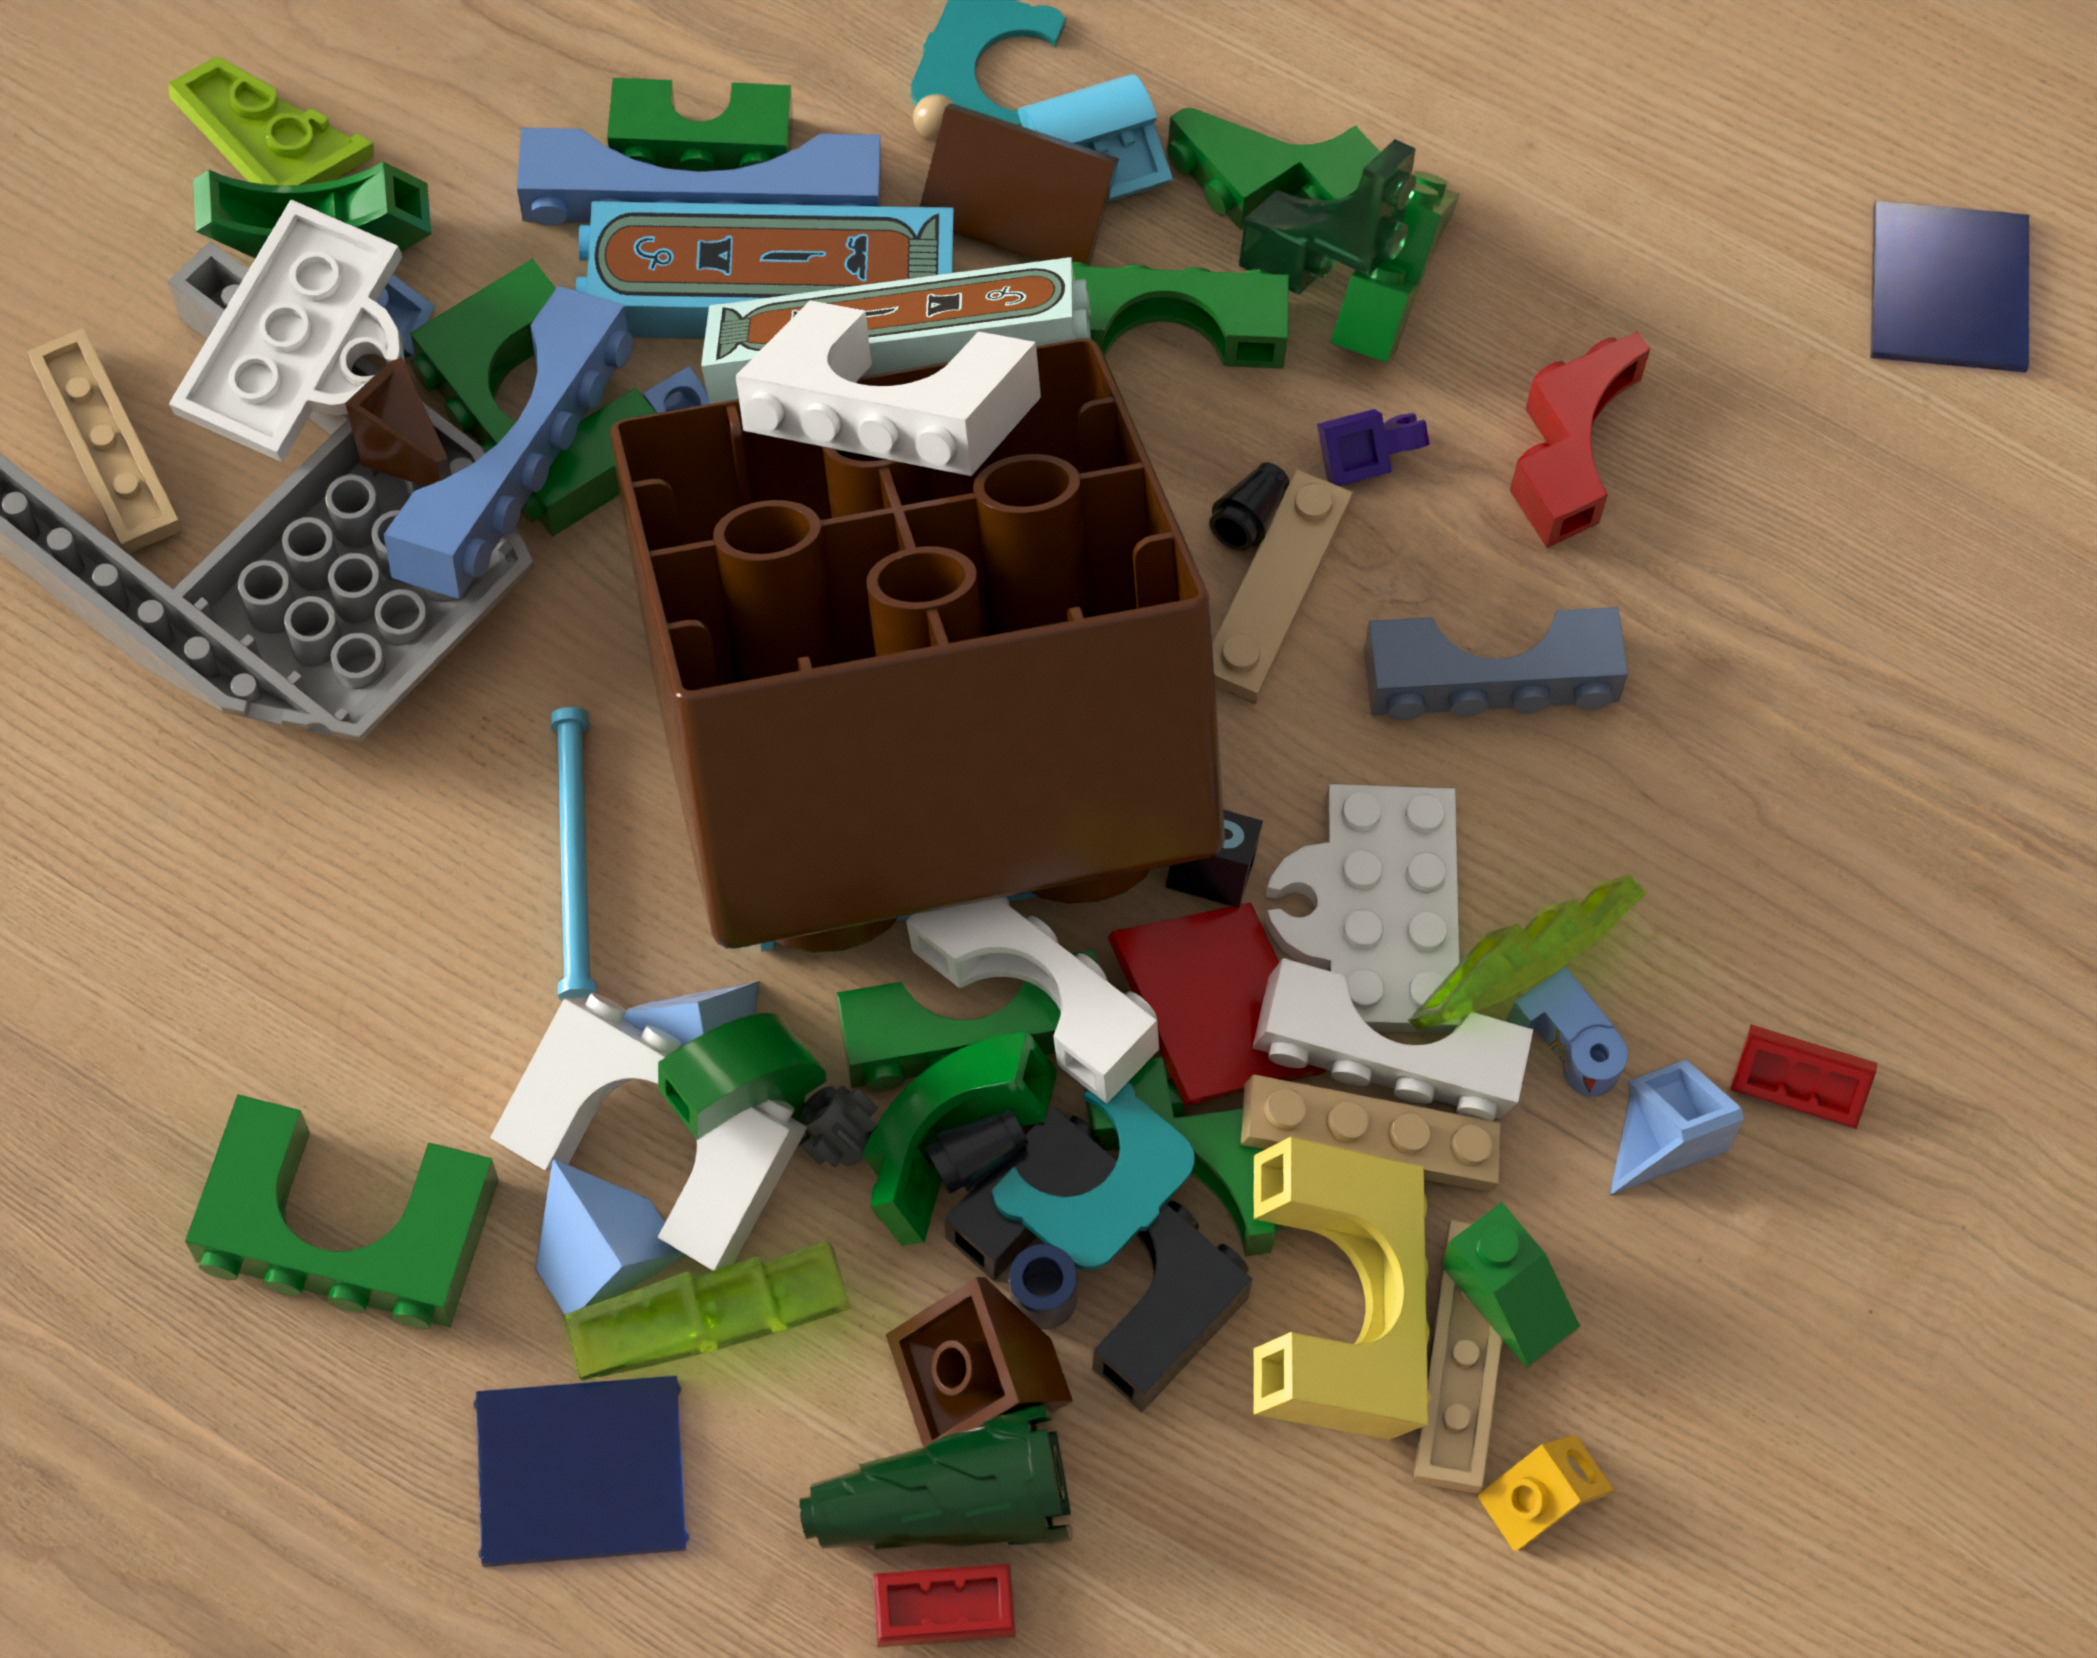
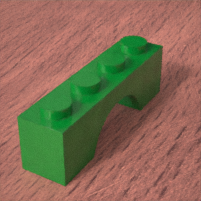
M1072 262L1075 280L1086 279L1091 309V316H1088L1091 340L1096 341L1100 345L1104 356L1107 355L1114 342L1127 331L1147 323L1170 322L1191 328L1205 337L1216 350L1223 366L1284 368L1288 340L1289 275L1271 274L1264 270H1248L1243 273L1212 272L1202 267H1191L1184 270L1151 269L1144 265H1128L1123 268L1091 267L1085 263Z
M1094 950L1071 953L1075 957L1079 953L1084 954L1097 963ZM1024 981L1017 995L1006 1006L993 1014L970 1020L950 1019L932 1013L921 1006L910 995L902 982L837 992L838 1017L851 1088L866 1086L868 1090L883 1091L898 1087L904 1082V1079L918 1077L933 1064L965 1046L990 1037L1028 1030L1045 1055L1056 1053L1053 1036L1059 1023L1060 1010L1047 993L1027 981Z

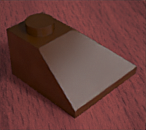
M986 1277L973 1278L886 1334L923 1447L944 1436L984 1426L983 1421L1024 1410L1027 1406L1048 1404L1051 1413H1054L1073 1401L1052 1339Z

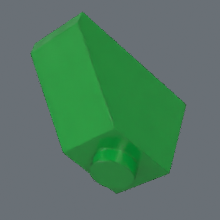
M1502 1202L1450 1240L1441 1267L1526 1368H1529L1579 1329L1580 1324L1546 1253Z

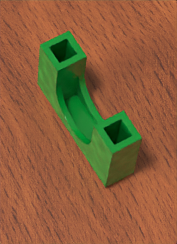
M533 259L410 332L415 358L410 360V365L417 379L428 392L435 388L447 401L443 405L452 424L464 434L470 431L483 448L485 454L496 446L517 422L498 407L495 402L496 394L500 384L509 372L534 356L530 325L556 290V287ZM636 387L581 420L571 446L567 450H561L549 467L548 477L542 489L538 492L533 491L522 507L521 512L528 521L532 523L539 519L553 537L620 495L610 429L616 422L623 419L656 414L655 410Z
M237 1094L185 1240L194 1260L200 1263L199 1269L211 1276L225 1280H237L239 1273L263 1279L265 1287L287 1296L299 1297L302 1295L303 1290L328 1296L327 1301L330 1304L350 1312L364 1313L367 1306L392 1312L391 1317L395 1321L412 1328L429 1329L431 1323L451 1327L499 1181L493 1159L428 1142L406 1209L397 1224L385 1236L368 1246L355 1250L329 1251L320 1249L298 1238L288 1228L286 1221L287 1199L310 1135L301 1110Z

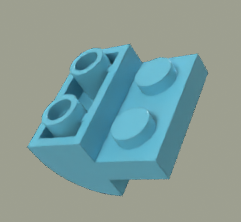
M1135 74L1122 76L1024 106L1017 111L1022 127L1119 158L1107 203L1168 185L1173 179L1154 125L1157 119L1156 111L1147 90Z

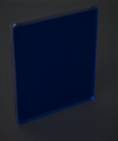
M1876 200L1873 206L1870 358L2026 373L2029 368V214Z
M677 1376L476 1391V1399L473 1402V1406L476 1410L481 1537V1548L478 1551L482 1566L490 1567L687 1551L686 1544L689 1540V1534L685 1529L678 1398L681 1386L678 1383Z

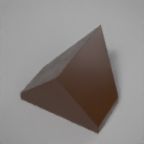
M402 357L390 361L345 402L362 466L426 487L452 475L448 457Z

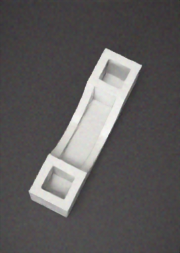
M1007 897L914 914L906 921L912 951L958 988L986 978L1011 977L1030 982L1047 993L1061 1013L1053 1036L1057 1065L1106 1104L1159 1050L1157 1016L1152 1007L1139 995L1133 992H1127L1124 995L1107 982L1104 971L1096 962L1081 953L1076 957L1058 944L1056 935L1043 921L1035 916H1029L1027 919L1009 906Z
M1282 958L1268 978L1252 1049L1269 1053L1268 1058L1281 1066L1305 1068L1309 1064L1332 1071V1078L1348 1085L1367 1086L1372 1082L1393 1088L1396 1097L1408 1102L1428 1104L1435 1100L1456 1106V1112L1460 1115L1493 1121L1495 1118L1501 1119L1518 1104L1534 1029L1470 1012L1449 1036L1440 1041L1425 1045L1397 1043L1375 1032L1360 1017L1352 1003L1345 975Z

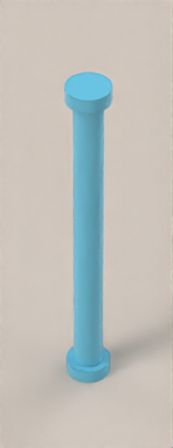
M577 707L559 708L551 713V729L558 733L564 979L558 983V998L561 1001L564 998L585 997L588 999L591 993L597 994V982L590 978L583 732L589 728V714L586 710Z

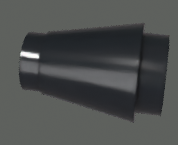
M1263 462L1256 470H1253L1219 498L1212 506V517L1209 521L1210 529L1214 536L1225 546L1237 551H1245L1253 545L1260 544L1264 540L1285 491L1290 484L1287 474L1279 466Z
M1008 1109L999 1115L997 1113L936 1133L938 1140L927 1145L925 1150L947 1191L951 1194L962 1187H965L966 1191L969 1192L1000 1165L1016 1154L1018 1149L1028 1145L1029 1142L1012 1110Z

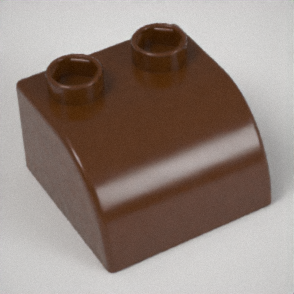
M1084 338L1036 346L1041 398L972 476L743 431L739 399L627 418L616 422L611 427L610 439L664 730L711 933L720 946L736 949L776 941L786 948L811 953L837 952L873 941L889 930L898 917L1030 892L1041 899L1067 904L1099 902L1126 893L1143 881L1153 868L1210 858L1223 848L1225 831L1209 594L1102 349L1096 341ZM950 362L860 377L856 383L868 386H895L912 383L939 372Z

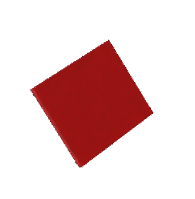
M1251 902L1241 903L1239 908L1230 906L1126 929H1117L1108 936L1110 945L1132 992L1143 998L1156 1013L1159 1051L1185 1106L1198 1105L1201 1102L1244 1092L1245 1083L1253 1074L1292 1081L1309 1076H1319L1326 1071V1069L1309 1064L1305 1068L1281 1066L1268 1058L1269 1053L1252 1049L1268 978L1279 964V960Z

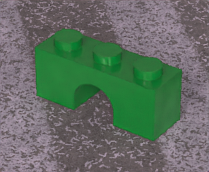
M612 79L607 133L608 147L633 160L666 169L705 172L747 167L767 162L791 152L793 125L791 85L731 83L730 102L721 115L708 121H692L682 117L675 110L672 80Z

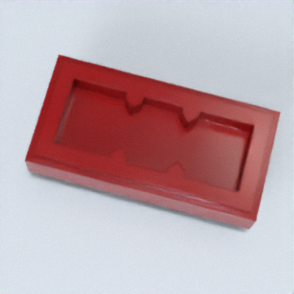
M1750 1024L1731 1081L1730 1090L1857 1129L1877 1072V1063Z
M1010 1564L873 1574L877 1648L1015 1637Z

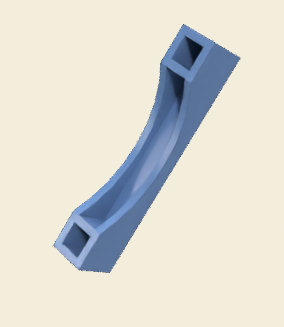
M521 128L517 192L522 221H536L550 226L559 225L564 222H590L592 201L880 206V135L819 134L799 148L764 163L734 170L695 172L666 169L633 160L604 146L582 129Z
M561 286L556 288L530 325L537 375L532 395L519 420L496 446L476 462L442 481L415 490L384 533L390 572L393 579L461 599L474 578H480L485 573L493 550L504 534L508 535L515 529L521 509L533 491L538 492L542 489L548 477L551 464L561 450H567L571 446L579 423L589 408L594 409L598 406L603 397L605 385L615 370L623 368L627 363L632 351L633 338L631 333L627 332L625 305Z

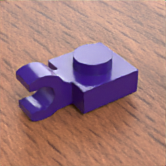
M1376 409L1317 424L1327 482L1337 486L1391 473L1390 454L1419 449L1430 444L1426 421H1417L1415 413L1399 415L1383 423L1382 414Z

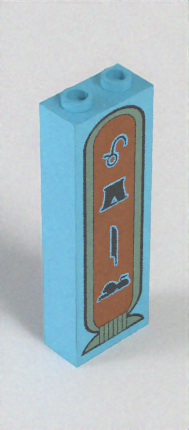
M592 201L590 225H580L579 259L580 261H588L587 277L576 278L575 291L625 305L627 332L631 333L632 337L705 339L710 305L953 273V208Z

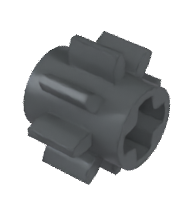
M843 1085L838 1090L832 1086L824 1087L815 1092L805 1102V1105L799 1112L798 1122L805 1125L807 1129L805 1131L806 1136L798 1145L819 1165L826 1161L833 1167H837L840 1162L844 1166L854 1165L863 1159L862 1155L872 1131L878 1125L870 1118L877 1111L878 1107L857 1087L851 1091Z

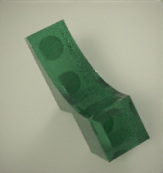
M1394 139L1363 168L1356 193L1344 198L1311 200L1275 190L1245 218L1239 267L1246 270H1264L1271 274L1289 275L1288 290L1299 295L1318 277L1324 278L1331 271L1335 261L1369 276L1387 258H1395L1406 242L1408 226L1403 223L1406 205L1412 198L1417 182L1416 176L1412 175L1416 148Z

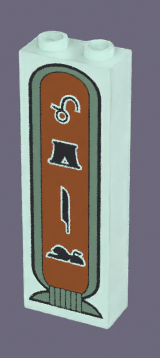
M1069 257L710 305L701 368L710 404L739 399L736 375L809 301L866 311L872 366L861 377L950 362L978 331L1036 342V346L1075 339H1091L1088 316H1091L1087 281L1086 279L1075 280L1072 258Z

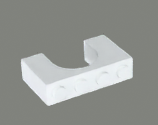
M809 301L736 375L743 431L972 476L1041 398L1036 342L979 331L948 365L927 378L895 386L857 384L858 379L872 366L866 311L816 301Z
M591 993L588 999L585 997L564 998L490 1138L545 1171L551 1170L553 1159L568 1165L604 1099L617 1087L633 1079H643L658 1084V1062L679 1049L682 1043L674 1036L654 1026L647 1025L644 1031L623 1020L626 1010L602 995ZM767 1100L744 1110L697 1140V1153L692 1173L657 1238L713 1271L733 1266L807 1129L805 1125L791 1118L794 1108L785 1101Z

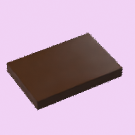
M950 103L944 110L920 207L953 208L954 233L1038 261L1071 257L1072 262L1090 265L1119 158Z

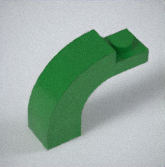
M772 1013L748 1015L725 1023L695 1038L658 1062V1090L696 1140H699L744 1110L767 1100L785 1101L794 1108L791 1118L798 1121L799 1112L805 1105V1095L827 1081L825 1070L789 1024L781 1016Z
M1028 1030L990 1037L965 1046L944 1057L904 1088L879 1119L878 1125L872 1131L862 1155L878 1176L877 1182L872 1188L870 1207L901 1246L925 1243L942 1182L925 1150L927 1145L938 1140L936 1133L997 1113L999 1115L1008 1109L1012 1110L1020 1126L1045 1122L1057 1070Z

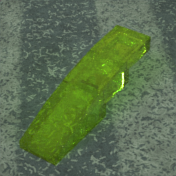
M1629 874L1598 883L1580 904L1575 899L1543 907L1524 929L1516 924L1487 932L1408 1021L1418 1030L1450 1022L1506 1000L1556 972L1604 936L1646 892Z
M828 1241L768 1262H764L757 1256L696 1278L688 1271L564 1314L563 1319L578 1377L584 1381L715 1351L851 1309L834 1247Z

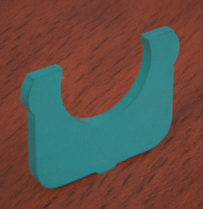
M948 0L935 31L929 33L924 43V55L911 83L913 104L916 107L926 96L940 94L950 98L956 105L1022 126L1017 111L1001 107L984 95L975 78L976 65L982 54L989 47L1011 37H1034L1056 47L1065 27L1066 17L1052 6L1038 5L1032 7L1029 4L1016 0Z
M1129 1081L1107 1104L1090 1090L1083 1094V1100L1095 1105L1106 1114L1112 1122L1119 1139L1117 1163L1111 1174L1101 1185L1077 1196H1053L1033 1188L1013 1167L991 1190L994 1204L1003 1216L1012 1220L1022 1221L1023 1225L1045 1244L1056 1246L1066 1252L1072 1259L1075 1268L1084 1271H1094L1105 1267L1139 1231H1147L1159 1218V1210L1185 1184L1194 1168L1195 1156L1190 1142L1142 1100L1136 1098L1134 1089Z

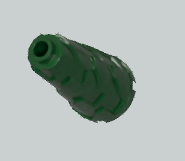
M1048 1404L1027 1406L1024 1410L983 1421L984 1426L944 1436L923 1448L859 1464L858 1470L811 1484V1496L799 1499L800 1518L805 1538L817 1537L822 1549L874 1545L875 1550L929 1544L964 1547L1007 1542L1008 1545L1034 1543L1055 1545L1071 1541L1072 1527L1070 1524L1054 1526V1517L1071 1514L1057 1432H1048L1047 1429L1038 1430L1036 1425L1052 1421L1053 1416Z

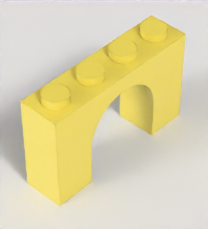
M1289 1137L1254 1155V1219L1315 1232L1334 1242L1353 1263L1360 1277L1365 1296L1364 1323L1359 1337L1354 1344L1290 1332L1254 1348V1415L1391 1440L1428 1425V1403L1431 1396L1428 1391L1427 1345L1430 1329L1426 1320V1280L1429 1267L1425 1257L1427 1198L1424 1193L1423 1166Z

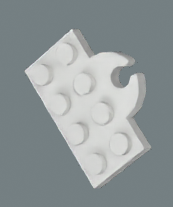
M290 200L169 402V406L174 414L280 462L284 461L312 411L335 416L348 414L345 402L375 376L362 377L352 373L353 364L358 358L366 354H377L384 358L387 364L401 357L404 362L403 341L398 328L388 311L376 303L403 257L399 247Z
M1329 784L1326 794L1327 843L1306 845L1285 857L1271 875L1265 895L1267 898L1278 900L1289 893H1300L1310 899L1314 906V911L1308 916L1298 918L1290 916L1280 908L1267 910L1265 922L1268 931L1282 951L1300 963L1345 975L1349 994L1356 1011L1374 1031L1451 1034L1461 1023L1455 788Z

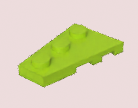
M218 56L168 82L169 98L248 182L268 185H306L329 182L373 158L374 142L357 133L352 137L345 135L329 126L327 116L312 108L304 112L277 97L276 88Z

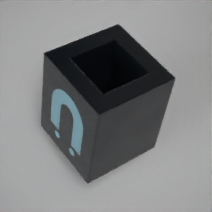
M1223 810L1225 831L1223 848L1210 858L1170 865L1165 888L1239 908L1254 864L1263 820Z

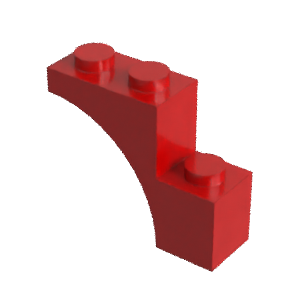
M1638 331L1619 340L1614 337L1604 339L1594 345L1586 355L1567 364L1563 361L1554 362L1543 368L1532 381L1525 410L1546 442L1531 447L1521 455L1516 464L1510 492L1546 548L1600 523L1608 493L1601 483L1595 468L1591 448V428L1599 414L1618 394L1642 379L1650 349Z

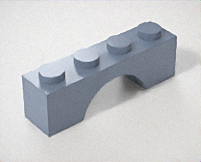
M1619 607L1556 610L1552 625L1545 637L1532 649L1510 658H1482L1459 649L1441 633L1432 617L1369 621L1364 645L1371 716L1389 715V717L1397 720L1417 718L1428 712L1451 711L1452 714L1457 716H1474L1483 713L1487 709L1513 708L1517 712L1533 713L1544 710L1548 706L1575 704L1581 709H1598L1609 705L1611 702H1619L1628 676Z

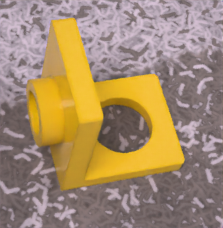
M1571 1435L1541 1444L1480 1492L1478 1499L1514 1551H1518L1534 1541L1579 1505L1606 1497L1614 1489L1578 1436ZM1567 1456L1579 1464L1588 1479V1483L1575 1473Z

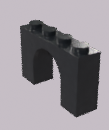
M1053 1106L1047 1112L1045 1122L1036 1124L1025 1135L1029 1144L1018 1149L1016 1154L978 1183L945 1217V1239L993 1281L1037 1237L1023 1225L1022 1221L1012 1220L1003 1216L994 1204L991 1190L1013 1167L1033 1188L1043 1193L1060 1197L1077 1196L1087 1193L1101 1185L1113 1171L1117 1161L1099 1146L1101 1143L1099 1136H1095L1093 1128L1080 1117L1072 1115L1068 1119ZM1173 1200L1169 1201L1168 1204H1165L1159 1210V1218L1147 1231H1139L1136 1234L1147 1250L1153 1267L1154 1278L1148 1291L1135 1307L1094 1349L1092 1369L1141 1412L1151 1404L1248 1300L1252 1284V1278L1247 1274L1249 1267L1241 1256L1225 1244L1221 1243L1215 1247L1197 1231L1199 1224L1193 1215L1181 1204Z

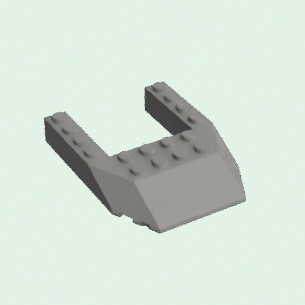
M210 241L168 281L180 319L205 339H208L247 274L248 269ZM363 356L358 358L352 367V373L362 377L376 375L380 371ZM423 403L448 457L452 475L473 464L485 454L480 445ZM312 411L309 419L331 436L174 589L160 580L0 453L1 555L141 667L219 711L352 741L362 742L534 568V563L527 546L520 536L517 527H515L510 534L503 535L491 554L487 570L480 578H474L461 599L393 579L390 572L384 533L412 493L424 486L362 466L348 414L335 416Z

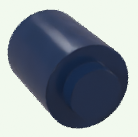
M1048 1244L1033 1245L1018 1254L1009 1272L1011 1302L1041 1330L1053 1329L1064 1324L1072 1316L1077 1305V1272L1072 1259L1062 1249Z

